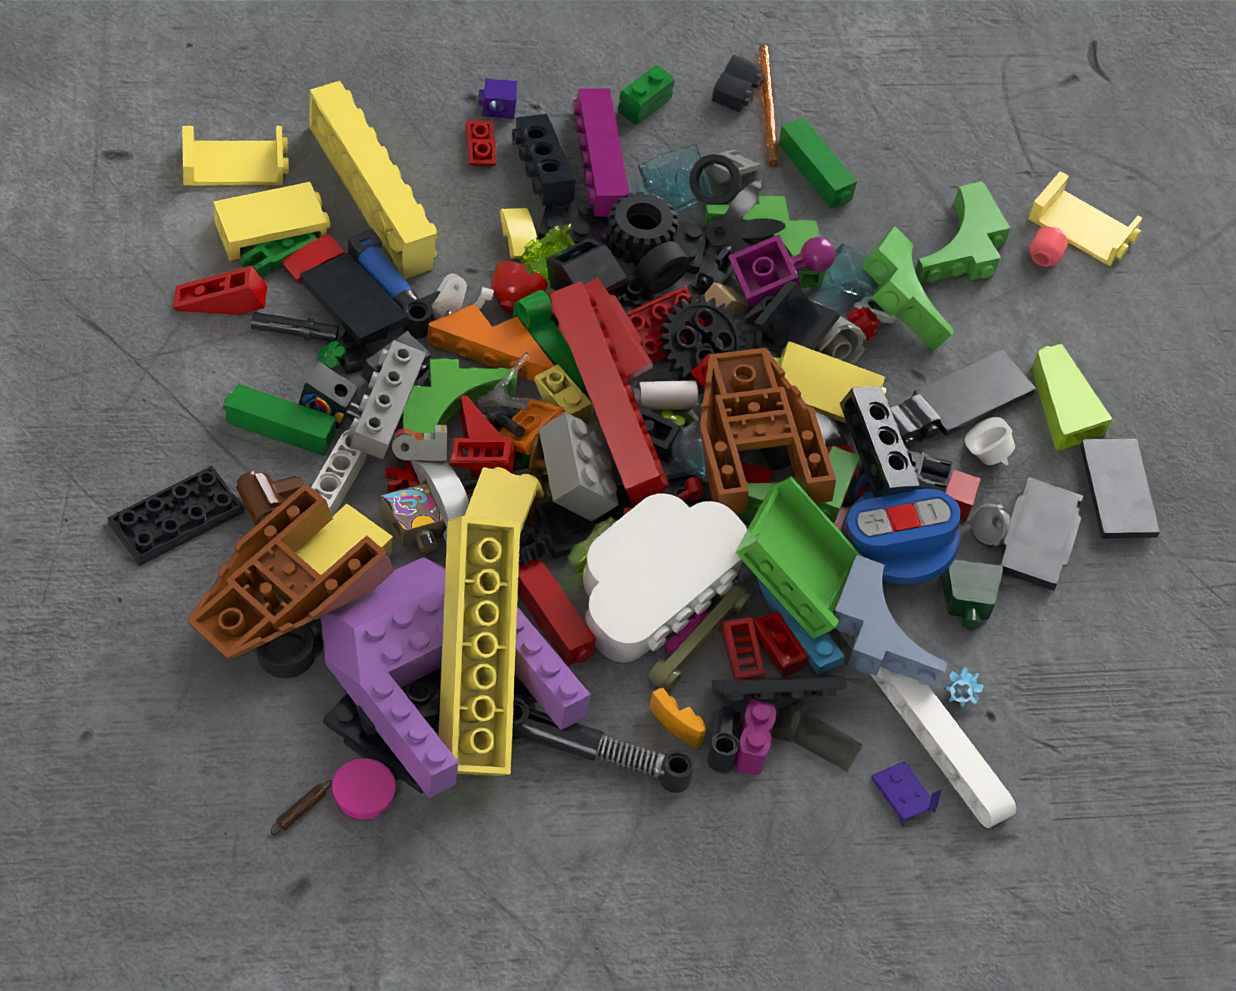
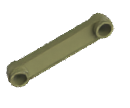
M732 581L733 586L720 597V603L666 661L660 659L655 664L648 677L652 683L659 688L663 687L667 692H671L679 683L683 675L682 671L721 629L720 626L723 621H728L736 612L742 614L752 601L753 594L741 584Z

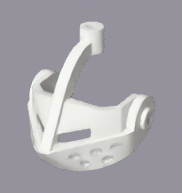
M447 275L437 291H440V294L431 305L432 316L435 320L444 317L447 311H449V314H452L462 309L461 306L467 285L459 275ZM482 287L480 296L474 303L478 309L484 305L485 300L491 301L494 290Z

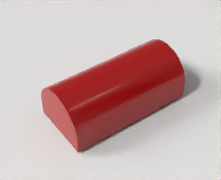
M779 611L753 620L758 639L782 676L792 675L806 665L809 657Z

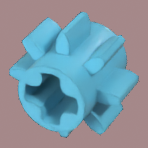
M966 667L963 668L959 675L952 671L949 678L953 683H946L944 689L951 693L949 702L956 700L960 702L962 708H964L969 700L976 704L979 698L974 692H981L984 688V685L977 684L976 679L979 673L974 675L967 673ZM967 684L969 686L968 690L964 689L963 691L958 688L959 685Z

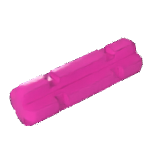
M704 610L699 615L694 612L693 618L688 619V624L681 631L675 633L676 636H672L666 643V651L672 655L709 615V612Z

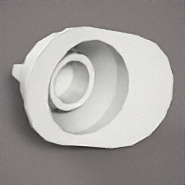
M1000 417L988 418L977 423L969 430L965 437V444L971 453L988 466L1000 462L1005 466L1009 465L1007 458L1015 450V443L1011 434L1012 429Z

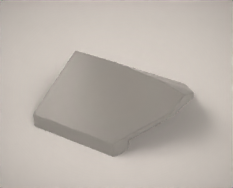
M733 149L719 153V155L726 156L736 164L740 170L741 178L763 168L760 162L756 163L740 156L737 150ZM714 164L706 167L717 186L731 182V175L724 166Z

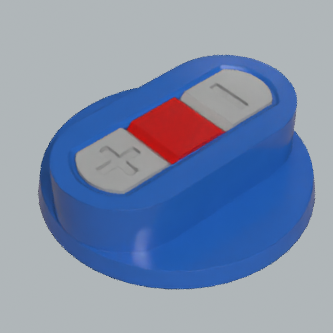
M916 489L914 491L876 498L873 491H870L861 496L850 507L843 522L842 534L862 557L885 565L882 581L895 584L921 583L939 576L956 558L959 549L958 526L960 508L950 495L937 489Z

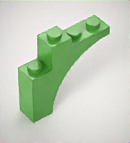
M983 181L959 186L953 203L958 215L959 232L946 247L918 260L915 273L920 284L935 282L951 276H960L963 273L968 275L970 281L980 278L986 279L995 275L1001 258L996 249L1005 245L1010 226Z
M759 196L757 204H754L749 212L740 219V222L756 218H770L783 221L786 224L785 229L774 235L745 239L757 244L780 235L790 257L800 254L801 248L807 240L819 237L816 220H789L785 196ZM706 205L703 226H708L714 219H724L730 205ZM717 227L714 230L716 232L725 233V230L722 227ZM806 268L797 272L802 288H822L826 271L813 272Z
M894 226L877 242L860 267L880 285L872 299L891 317L894 314L899 317L934 352L955 330L939 314L922 289L912 262V249L914 245Z
M430 359L429 387L413 386L401 415L402 429H410L414 433H434L435 425H446L451 418L459 413L461 396H467L473 404L494 397L514 396L517 385V369L459 368V359Z
M833 446L829 453L836 477L833 501L816 503V505L835 525L855 475L860 457ZM746 482L749 490L746 513L755 517L769 489L780 482Z

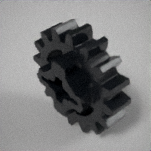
M530 522L524 523L520 533L519 566L522 564L526 566L531 560L539 561V557L541 558L542 555L549 554L548 549L554 548V537L551 528L549 529L547 524L541 526L540 522L531 525Z

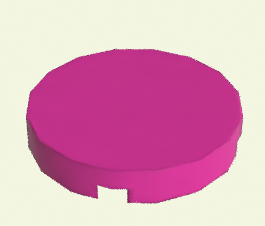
M368 758L354 759L345 763L335 773L332 781V797L335 804L337 803L344 814L359 820L373 819L380 816L381 812L387 811L392 806L396 794L395 778L389 768L379 761Z

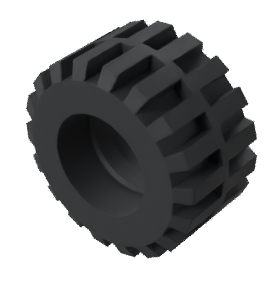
M637 192V195L629 193L626 194V198L620 197L617 199V203H613L609 213L606 231L608 248L610 251H615L614 256L618 259L622 257L624 259L623 262L628 264L633 262L637 266L641 259L656 246L665 242H675L678 227L676 211H673V206L670 203H665L664 198H657L652 193L645 195L643 192Z

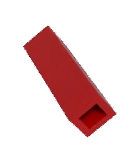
M541 559L539 561L531 560L526 566L524 564L520 565L518 568L517 595L567 667L576 662L583 663L593 655L596 638Z

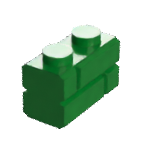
M658 65L653 66L648 70V73H644L621 90L618 112L633 124H639L672 98L674 77Z

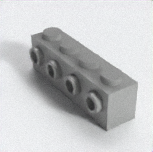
M393 340L389 350L383 349L377 364L382 366L380 373L374 371L368 388L373 390L370 396L364 394L358 411L363 412L360 419L354 418L348 434L353 435L350 447L384 459L426 355L425 352Z

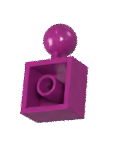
M776 235L728 257L748 305L752 310L765 297L776 296L788 280L797 283L801 289L802 285L797 272L806 268L813 272L826 271L833 265L836 252L833 244L828 239L813 237L803 244L800 254L790 257L780 235Z

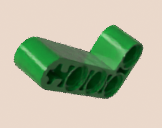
M538 290L515 302L513 318L517 317L553 365L558 364L584 394H587V389L572 351L558 327L551 320L552 304L548 295L543 290Z

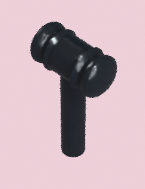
M508 402L505 406L501 405L485 410L484 413L481 412L494 428L501 426L516 437L524 435V427L512 420L517 414L516 408L512 403Z

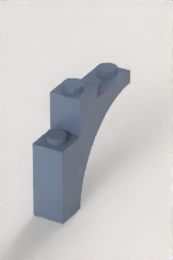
M856 555L834 612V616L839 620L835 629H838L841 633L858 637L848 666L856 668L862 673H869L877 676L880 667H883L894 674H902L916 679L924 685H932L938 688L948 662L931 655L916 645L894 621L883 594L882 576L885 565Z

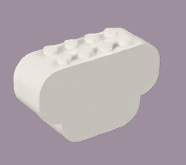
M655 494L645 498L598 536L589 548L587 564L583 573L584 589L590 597L585 623L596 638L595 647L605 657L616 662L637 660L650 649L653 652L657 651L667 641L665 637L672 631L675 633L681 631L689 622L687 618L694 612L699 615L711 604L710 599L717 593L720 596L725 594L733 586L732 581L739 573L743 560L735 551L743 539L747 528L738 516L721 503L707 501L689 508L685 502L676 496Z

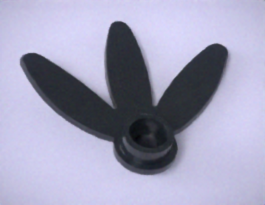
M757 179L751 182L737 194L727 209L724 219H714L708 224L706 236L709 242L716 246L730 245L734 249L733 253H736L751 246L743 241L742 238L766 237L785 229L786 224L783 221L770 218H756L740 222V219L749 212L757 201L763 188L761 180ZM717 227H722V228H724V230H725L724 236H723V237H717V236H715V234H714L715 228H717Z

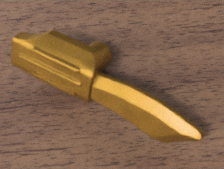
M535 434L529 472L533 473L532 476L536 477L540 484H542V475H547L548 473L540 434ZM534 496L528 512L532 522L537 517L535 511L536 504L541 503V498Z

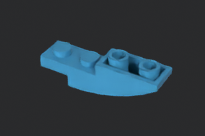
M757 577L771 612L779 611L808 655V662L815 672L821 674L844 664L845 656L829 634L826 632L813 639Z

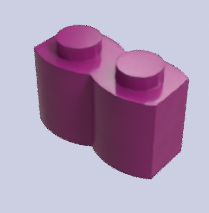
M751 700L748 704L740 729L739 749L735 760L737 771L760 775L763 771L771 747V733L776 719L774 704Z

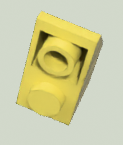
M558 364L535 376L534 381L543 402L562 407L568 414L581 419L585 423L588 421L591 415V401Z

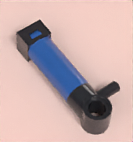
M372 228L348 238V253L409 316V323L403 326L404 333L408 331L415 339L426 337L428 334V323H431V305L440 294V291L419 298L383 251L382 241Z

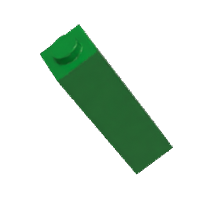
M803 117L783 125L778 145L828 206L833 208L851 201L857 181Z
M237 384L233 393H228L224 400L223 410H226V423L325 456L335 436L336 417Z

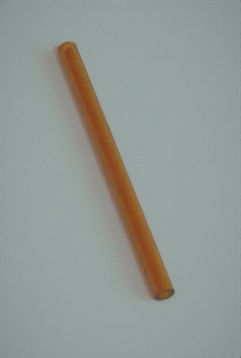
M762 45L759 47L760 65L763 66L761 74L764 75L762 92L768 163L770 167H777L779 165L770 53L769 47Z

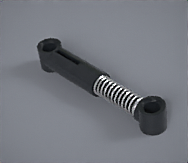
M520 698L513 699V717L518 720H513L512 740L523 738L591 761H595L599 756L601 760L606 758V762L611 760L612 764L616 761L617 766L622 763V767L626 765L628 769L633 767V771L637 768L638 772L642 770L644 774L649 772V776L654 775V777L658 778L664 789L669 792H683L690 785L694 770V760L685 751L674 750L668 754L666 753V755L660 753L655 755L654 751L651 754L650 750H647V752L644 751V748L639 750V746L635 749L634 745H631V747L628 746V743L623 745V741L618 743V740L614 742L612 738L607 740V736L604 738L603 731L578 723L560 730L547 713L529 708L526 702ZM672 770H679L682 773H675Z

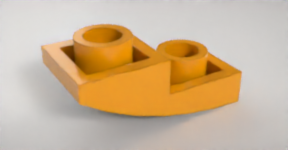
M663 687L653 691L649 709L661 724L685 743L695 748L702 746L706 732L703 719L699 715H695L690 706L679 711L677 701L674 697H669Z

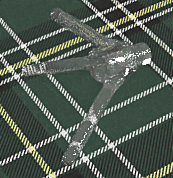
M528 352L523 354L503 380L494 387V390L488 391V395L478 397L481 408L487 406L492 408L507 406L527 410V403L531 399L543 402L542 398L510 397L506 388L508 382L530 356Z

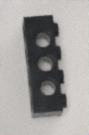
M548 114L516 117V128L512 129V140L514 145L519 147L520 160L525 161L526 175L532 179L534 194L539 196L542 205L574 201L576 179Z
M882 386L851 388L839 404L875 498L916 490L920 486L918 476L914 472L908 456V450L904 446L898 425L894 420L889 407V401L885 397Z

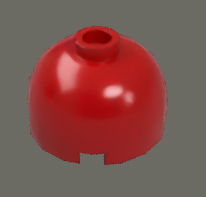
M502 260L496 265L490 285L491 289L494 290L493 295L495 299L500 302V307L507 312L513 313L515 302L538 290L545 292L548 282L536 271L533 276L525 272L527 267L522 264Z

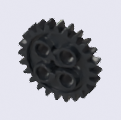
M704 295L699 297L697 301L694 296H691L686 301L682 299L677 302V306L673 305L668 309L669 313L662 317L665 323L658 326V330L664 333L657 337V341L664 343V346L658 349V352H666L667 356L662 362L672 363L669 372L677 369L679 371L678 380L685 376L688 377L687 381L697 380L692 375V371L700 363L698 356L704 359L709 353L719 354L741 351L739 348L746 345L745 341L739 340V337L745 331L736 329V326L741 321H732L731 319L734 311L732 310L726 314L724 312L725 303L716 307L715 298L706 303ZM698 317L704 321L705 327L699 324ZM679 335L685 337L687 345L681 342ZM717 338L722 341L723 348L718 345Z

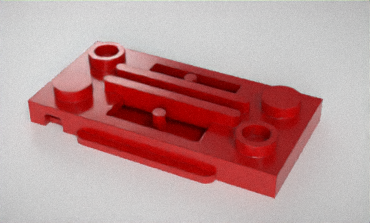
M598 277L584 284L585 291L591 289L627 381L653 368L651 360L641 346L643 342L641 336L614 295L608 294ZM551 303L552 313L559 323L558 329L569 346L554 305Z

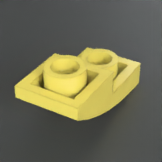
M528 208L501 209L503 236L508 237L511 259L538 258L540 256L539 245Z

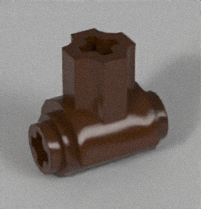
M249 471L238 478L236 489L256 526L302 487L304 482L301 477H296V475L273 481L268 474Z

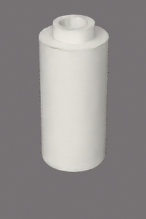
M696 381L638 382L637 388H632L636 404L650 410H688L698 403Z

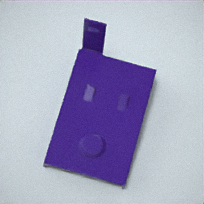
M905 761L875 773L871 777L899 816V822L902 827L906 819L926 810L928 812L931 810L935 812L938 807L942 789L933 792L932 796H930Z

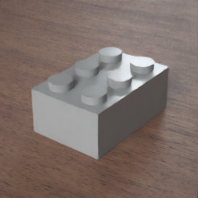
M567 412L562 413L539 428L553 502L590 521L597 519L619 505L616 495L617 487L611 472L612 464L606 449V438L601 430L595 429Z

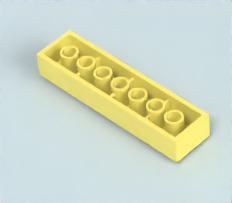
M340 81L311 89L309 128L369 226L381 239L382 247L392 263L405 279L433 270L434 258L436 257L435 240L438 239L436 227L433 223H429L423 206L420 203L417 204L413 198L411 187L408 184L405 185L401 179L399 168L391 163L387 149L379 144L375 130L372 127L369 128L363 111L360 108L357 109L354 104L351 92L346 90Z
M460 516L448 521L439 738L459 762L457 774L484 776L511 774L520 522L469 516Z

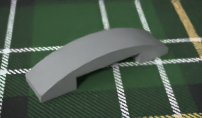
M411 460L420 484H428L446 527L449 520L465 516L470 501L452 467L446 461ZM446 528L445 532L443 533V536H444V539H445L446 543H447V528Z

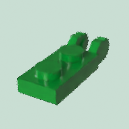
M307 233L256 245V248L243 254L239 262L243 268L253 266L258 275L264 277L271 269L274 270L283 265L281 262L294 252L318 238L313 233Z

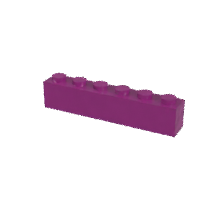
M578 88V97L573 99L572 109L573 115L578 116L576 117L575 128L576 133H580L578 146L579 151H583L581 156L582 168L587 169L585 170L584 181L585 187H590L588 189V205H593L594 216H609L613 203H617V199L620 197L626 198V194H629L610 88Z

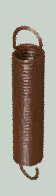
M332 780L327 781L324 785L318 783L284 812L273 826L277 823L282 830L290 827L327 795L326 790L331 786ZM328 782H330V785L326 789L322 787L326 785ZM271 828V834H272V835H276V834H278V833L280 832V831H278L277 833L274 834V833L272 832V828Z

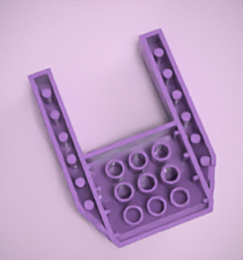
M422 557L394 570L373 591L321 616L320 620L322 623V637L327 667L357 706H361L375 725L377 732L428 798H431L456 785L459 762L401 689V687L440 669L442 666L446 568ZM517 608L515 675L560 730L587 717L591 694L522 611Z

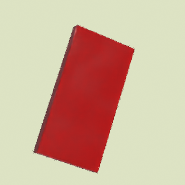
M686 286L626 313L643 341L641 346L652 364L667 356L666 352H658V349L664 346V343L657 341V337L664 334L658 330V326L665 323L662 317L669 313L668 309L673 305L677 306L676 303L684 299L686 301V299L691 297ZM698 317L699 324L705 327L704 321ZM679 335L681 342L687 345L685 337Z

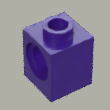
M485 78L484 89H479L478 105H483V116L515 118L517 81Z

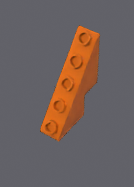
M473 304L428 323L427 342L432 346L484 363L489 367L517 369V377L534 381L535 376L554 367L553 363L517 317L492 327L478 307Z

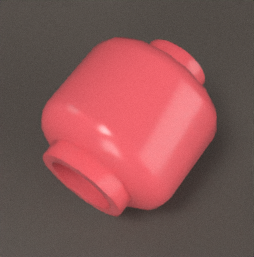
M1042 227L1035 233L1029 245V253L1033 261L1039 266H1054L1061 261L1067 250L1068 240L1059 228Z

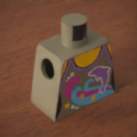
M425 483L381 495L380 514L400 545L408 547L418 544L423 554L435 551L438 547L435 539L440 538L443 534L444 520L428 484Z

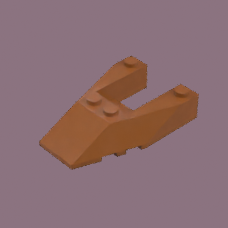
M767 348L709 355L700 421V435L712 502L727 506L735 514L746 513L749 490L737 451L786 445L797 483L815 504L833 501L836 477L815 410L812 406H807L801 398V392L795 385L792 386L786 379L784 370Z
M305 483L234 546L235 552L228 563L222 565L218 571L219 577L210 591L206 590L187 622L229 661L370 593L391 575L394 570L388 553L367 535L322 575L299 557L295 552L333 520L326 500Z

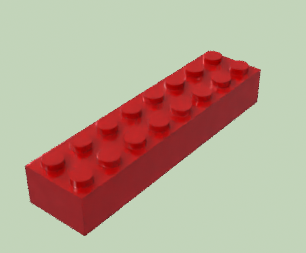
M582 281L550 293V298L633 508L649 496L666 494L665 489L670 486L651 437L648 434L591 289L585 291Z

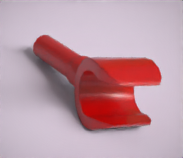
M698 477L689 478L684 483L686 490L676 495L681 500L688 498L690 500L700 499L702 496L700 479Z

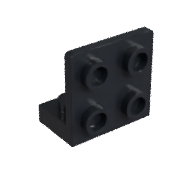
M788 280L754 323L768 341L784 349L790 341L814 350L840 318V315L837 311L808 300L797 283Z

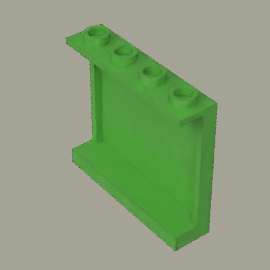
M792 476L769 489L735 551L813 639L836 628L839 620L833 615V611L842 594L856 555L862 557Z

